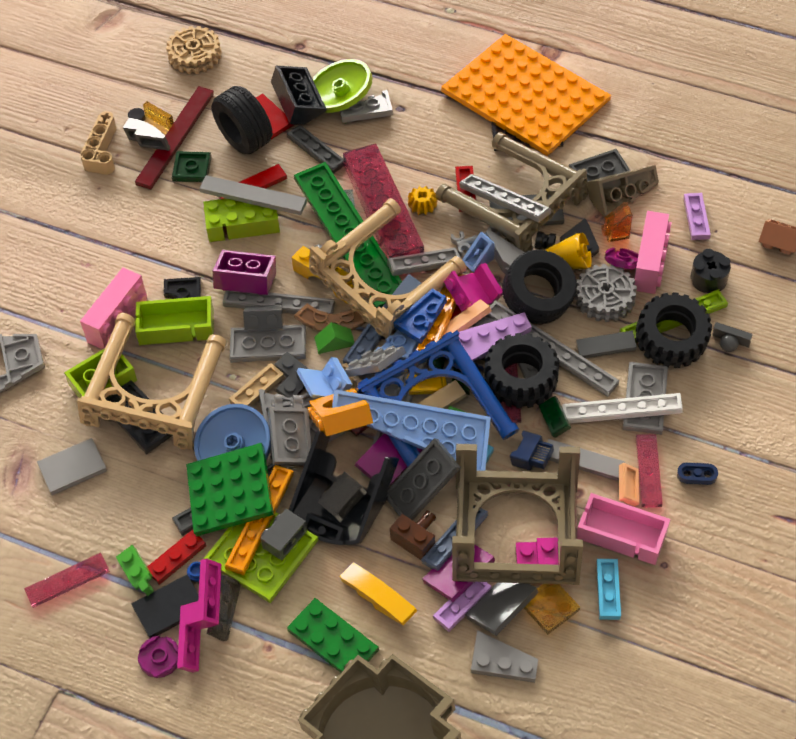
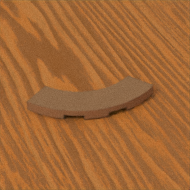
M308 303L294 315V318L300 323L317 331H322L331 322L351 330L366 323L362 316L352 309L340 312V314H328L327 312L315 309Z

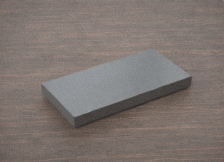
M285 325L279 329L245 330L244 327L231 328L230 363L276 361L286 352L290 353L297 360L306 359L305 325Z
M629 362L626 398L665 395L668 367ZM664 415L625 418L623 420V430L662 435Z

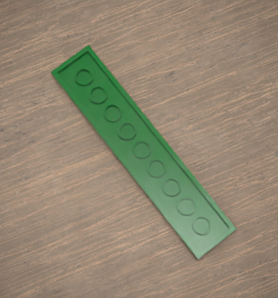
M326 162L294 174V180L335 243L363 222V219ZM373 235L357 248L353 256V262L359 277L374 290L392 295L402 283V280L398 275L392 276L387 264V257ZM349 252L343 256L344 260L348 261ZM375 301L373 305L378 308L382 307L386 302Z

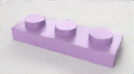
M702 193L684 194L683 199L691 240L710 239L711 234Z
M474 582L454 602L448 600L433 615V619L450 632L466 616L465 614L491 589V585L487 582Z

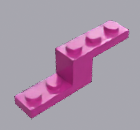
M207 558L200 560L198 601L180 607L177 668L192 673L199 671L201 629L219 625L221 563Z

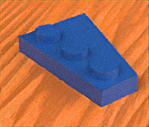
M432 288L393 322L394 328L422 344L447 302L446 296Z

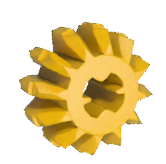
M419 185L418 189H412V192L408 195V206L411 208L412 213L417 212L418 215L421 213L427 215V212L433 213L434 208L437 207L436 193H434L433 188L428 189L427 185L421 188Z

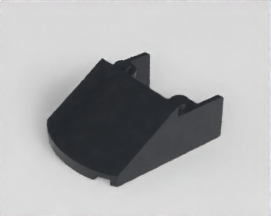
M317 430L289 510L305 520L307 531L318 536L320 541L336 545L362 543L388 498L386 495L399 458L385 457L380 473L372 476L367 488L333 475L337 461L333 454L326 451L331 435L326 436L323 431Z

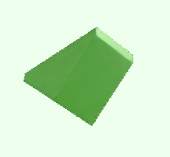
M332 322L314 337L318 354L352 347L355 343L350 328Z

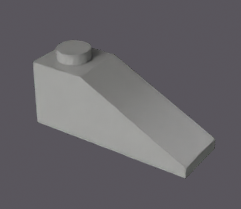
M488 229L486 235L495 243L494 258L502 272L506 275L513 261L525 252Z

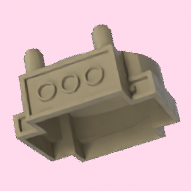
M394 654L388 659H384L379 669H376L361 656L357 655L354 660H350L339 676L337 675L331 680L330 686L316 696L315 702L309 708L302 711L298 719L301 729L313 739H462L460 731L446 721L456 709L454 699Z

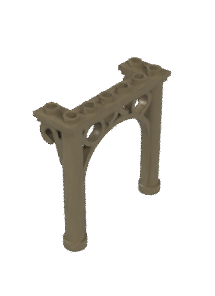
M498 132L492 141L493 148L537 169L544 178L543 187L532 200L551 208V214L540 222L530 218L518 220L517 217L521 214L509 209H494L486 206L447 184L439 186L436 191V199L442 203H448L490 225L505 236L506 241L524 252L531 251L533 249L532 236L548 220H551L559 209H562L570 199L577 206L582 200L587 198V172L584 168L578 171L569 168L508 138V135ZM561 183L559 188L552 189L549 187L552 184Z

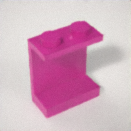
M486 263L480 264L474 273L459 277L455 271H452L444 281L461 312L480 299L487 305H491L503 295L502 288Z

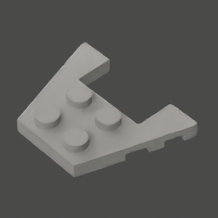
M0 334V348H2L6 374L0 375L1 393L45 368L37 334H13V336H2Z

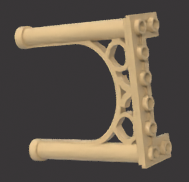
M391 198L384 202L379 210L337 243L329 240L321 249L318 246H312L309 259L311 273L321 278L325 286L333 289L338 298L345 300L353 311H357L367 324L370 323L375 328V331L385 338L391 335L394 329L393 322L432 288L436 291L441 290L445 286L444 281L452 271H455L457 275H461L467 270L464 261L458 256H454L409 293L389 295L369 287L357 274L353 256L362 243L401 213L399 204ZM349 252L348 261L341 259ZM339 266L348 268L349 274L341 276L335 271V268ZM351 279H352V284H353V286H354L353 289H352L349 285L346 284V283L349 282ZM361 296L367 298L371 296V298L369 299V304ZM375 301L386 302L387 309L384 307L376 308L373 303Z
M119 313L115 320V327L84 396L77 400L80 423L86 426L99 427V417L105 420H114L125 425L130 424L139 426L142 429L155 430L162 434L173 435L174 446L180 449L193 450L195 420L220 354L224 351L227 344L226 340L222 336L215 334L208 337L193 379L185 391L177 396L163 400L139 398L125 391L118 384L114 375L118 361L135 324L133 316L127 313ZM110 379L112 387L105 389L106 384ZM115 394L122 398L116 403L106 400L107 396ZM186 400L183 409H181L178 404ZM126 401H128V405L132 408L125 407ZM171 407L176 413L168 416L161 414L160 411ZM153 408H156V409H155V414L148 412V411H153Z

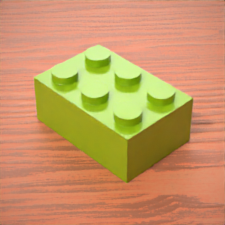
M104 349L64 372L69 386L78 398L85 395ZM121 354L114 375L118 384L123 386L130 380L136 382L137 378L134 368L124 355ZM110 379L108 380L105 389L112 387Z

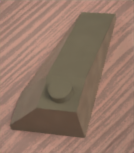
M656 165L588 181L589 199L603 216L622 211L625 206L634 202L638 196L646 193L659 183Z

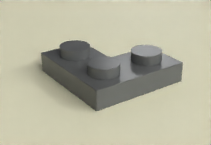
M286 352L274 364L287 377L276 388V392L287 398H293V395H299L305 389L296 371L298 368H308L290 353Z

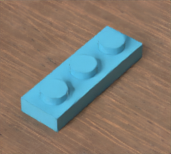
M597 559L599 620H621L618 559Z

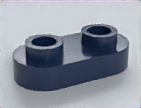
M686 462L682 463L677 470V478L685 484L711 485L716 482L718 477V469L709 463Z

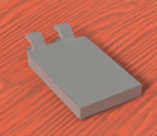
M274 394V399H271L272 407L268 409L273 465H305L311 448L308 409L302 408L301 395H293V399H290V407H283L282 395Z

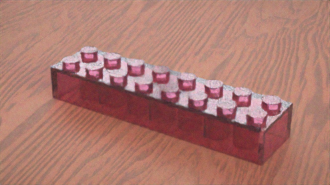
M377 144L344 152V168L367 218L379 210L383 203L390 198L394 199L401 208L399 215L374 234L387 259L423 253V242Z

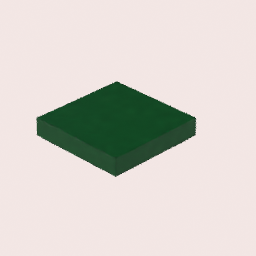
M177 151L172 181L203 182L205 176H208L211 152Z

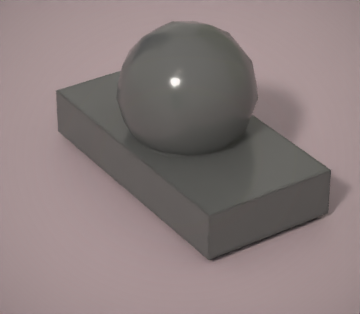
M715 322L712 336L721 338L720 346L726 352L735 351L739 345L749 348L753 335L752 333Z

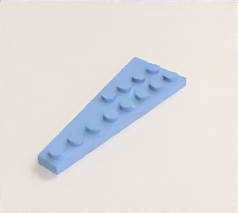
M335 389L332 408L365 400L369 404L373 423L366 426L422 450L436 438L439 439L456 461V444H477V471H485L491 417Z

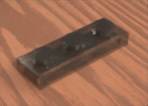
M227 575L221 576L219 625L209 627L206 633L223 642L229 638L241 587L237 580Z

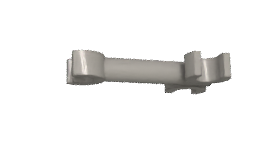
M491 226L488 228V229L491 230L492 232H495V231H496V230H495L493 227H491ZM459 231L460 238H456L451 234V242L458 248L460 257H463V250H469L478 235L464 239L462 231Z

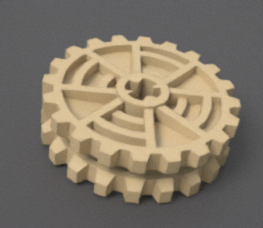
M189 26V29L182 28V31H176L174 36L171 35L169 37L170 41H167L166 47L170 65H173L175 70L179 69L181 73L187 72V74H191L194 72L199 74L200 71L207 72L206 69L214 68L213 65H217L219 63L218 59H221L218 35H215L213 30L209 31L206 27L202 29L201 26L196 28Z

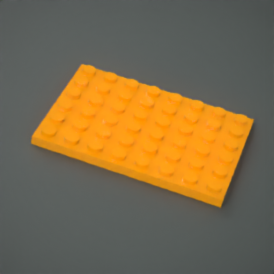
M504 34L441 87V92L490 122L496 123L503 130L506 129L508 133L530 144L531 147L546 156L550 155L560 146L562 141L564 142L611 100L609 93L507 34Z

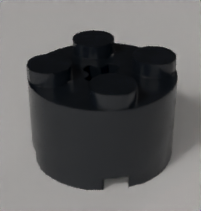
M705 249L693 261L690 276L693 286L703 293H711V291L718 289L722 291L728 282L731 260L722 253L712 249Z

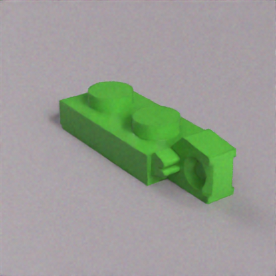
M131 545L116 556L130 583L136 590L140 588L147 596L154 592L149 583L153 576L136 547Z

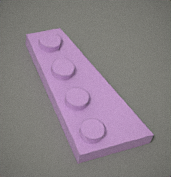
M524 312L459 331V341L472 361L478 358L481 360L486 357V354L489 353V348L495 345L497 340H503L505 336L510 334L515 336V333L525 335L531 332L532 327Z

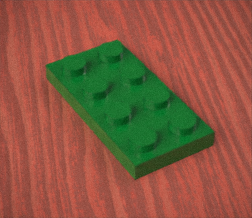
M316 598L287 627L288 632L340 673H342L346 664L350 660H354L357 655L369 662L379 651V647Z

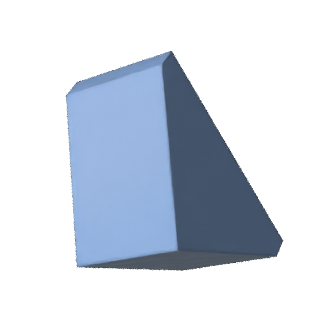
M480 232L462 259L465 265L472 272H475L480 264H488L494 260L495 243L483 232Z

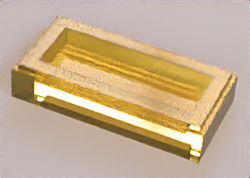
M148 101L143 104L147 118L168 130L174 123L171 114Z

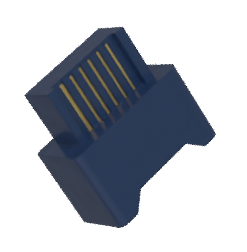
M523 430L521 433L523 439L518 449L510 454L511 464L531 471L533 466L545 469L554 451L553 444L543 442L541 435Z

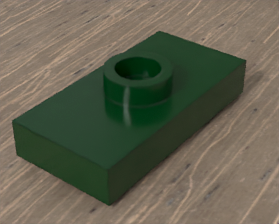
M556 396L539 405L554 438L571 429Z

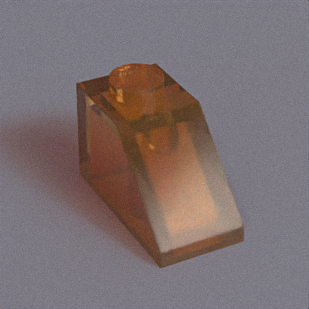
M623 202L604 219V225H602L601 229L603 236L607 237L608 243L630 238L633 215L628 202Z

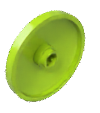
M355 59L341 60L328 65L315 75L313 81L327 108L325 113L345 110L358 103L367 94L372 85V74L364 62Z

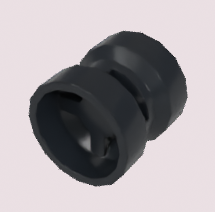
M538 231L535 249H547L555 245L556 234H545L542 231Z

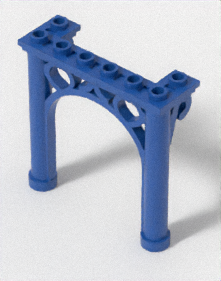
M458 330L453 333L448 332L444 334L442 339L437 342L432 341L428 343L421 351L416 350L403 361L401 359L397 360L392 364V367L377 372L371 379H363L358 383L356 389L358 394L402 401L407 392L416 384L433 377H450L463 382L472 391L487 416L491 417L490 421L503 440L510 438L520 430L517 424L512 422L459 341ZM439 357H445L449 364L446 369H437L434 367L433 361ZM429 360L428 367L430 371L417 368V366ZM452 366H454L456 369H459L461 373L452 371ZM409 372V377L405 380L406 385L404 386V383L398 377ZM391 384H396L400 387L401 391L398 396H388L385 394L384 389ZM388 435L404 463L409 467L420 455L419 451L415 446Z

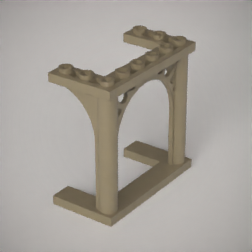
M456 444V462L461 469L456 473L458 499L456 536H453L452 581L579 585L583 553V540L577 539L576 492L580 447L559 446L558 473L477 471V444ZM478 490H489L490 493L482 494ZM545 491L556 492L552 496H545L543 494ZM506 493L529 494L544 501L553 510L557 519L558 565L474 562L475 520L481 507L490 499Z

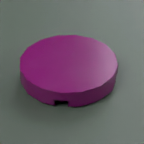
M610 248L605 252L604 258L609 264L625 269H636L638 253L625 248H620V251H615L616 248Z
M154 636L146 640L140 647L138 663L146 675L162 678L172 674L177 669L178 645L171 638Z

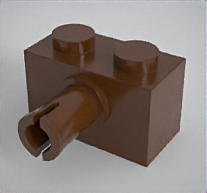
M426 510L417 522L401 514L390 527V540L420 560L435 544V535L427 529L436 520V516L433 513L429 515V510Z

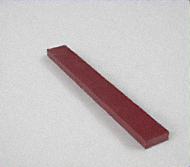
M200 86L197 87L165 135L170 150H155L135 180L137 186L152 190L213 97V90Z

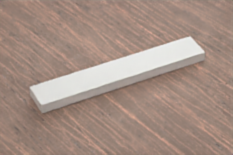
M680 393L562 404L569 424L683 413Z

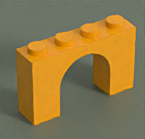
M354 388L346 390L347 392L358 393ZM332 394L309 401L310 407L307 408L310 419L316 424L319 431H323L326 436L373 423L369 404L365 400L332 408L334 395Z

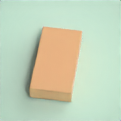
M622 463L619 465V501L635 507L639 505V469Z

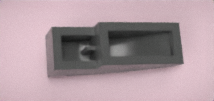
M129 118L123 126L128 139L138 141L140 147L170 150L165 135L153 125L138 119Z

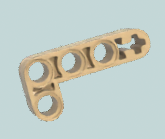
M109 111L99 114L81 151L82 164L88 172L108 175L115 170L112 155L106 151L117 128L113 113Z

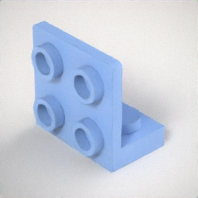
M334 357L329 359L322 371L298 368L296 371L312 398L332 395L335 389L346 391L353 385L339 360Z

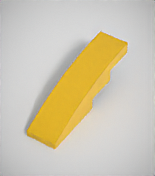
M354 562L339 576L343 583L355 589L359 596L371 602L376 610L401 625H404L417 612V609L396 591Z

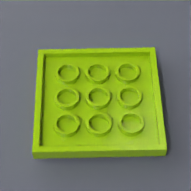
M275 512V514H274V516H273V518H272V520H271V522H270V524H269V526H268V529H269V528L272 526V524L274 523V520H275L276 516L278 515L277 512ZM246 523L229 527L204 559L207 558L221 563V574L269 603L273 601L319 541L318 536L307 531L283 560L263 549L262 543H260L245 575L226 570L225 564Z

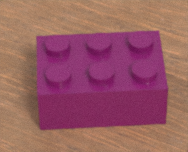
M222 250L212 270L214 289L268 295L276 276V256Z

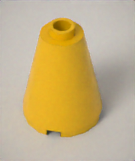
M577 233L545 249L562 257L572 269H587L592 265L591 251L587 250L589 242L584 233Z

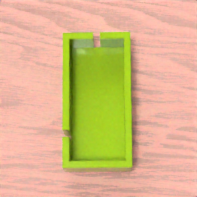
M227 198L203 201L209 242L225 240L223 226L227 228L229 240L280 233L278 213L275 209Z
M211 296L136 302L135 333L139 345L193 341V338H197V341L208 340L210 335H214V308Z

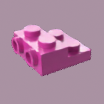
M537 538L536 542H516L517 564L558 565V538Z

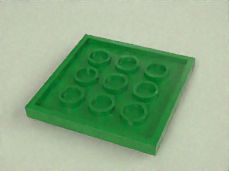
M262 443L186 464L193 531L196 537L274 515L265 450Z

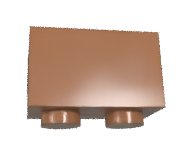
M767 219L764 223L759 242L765 248L773 249V247L780 248L782 253L789 255L791 252L795 253L796 227Z

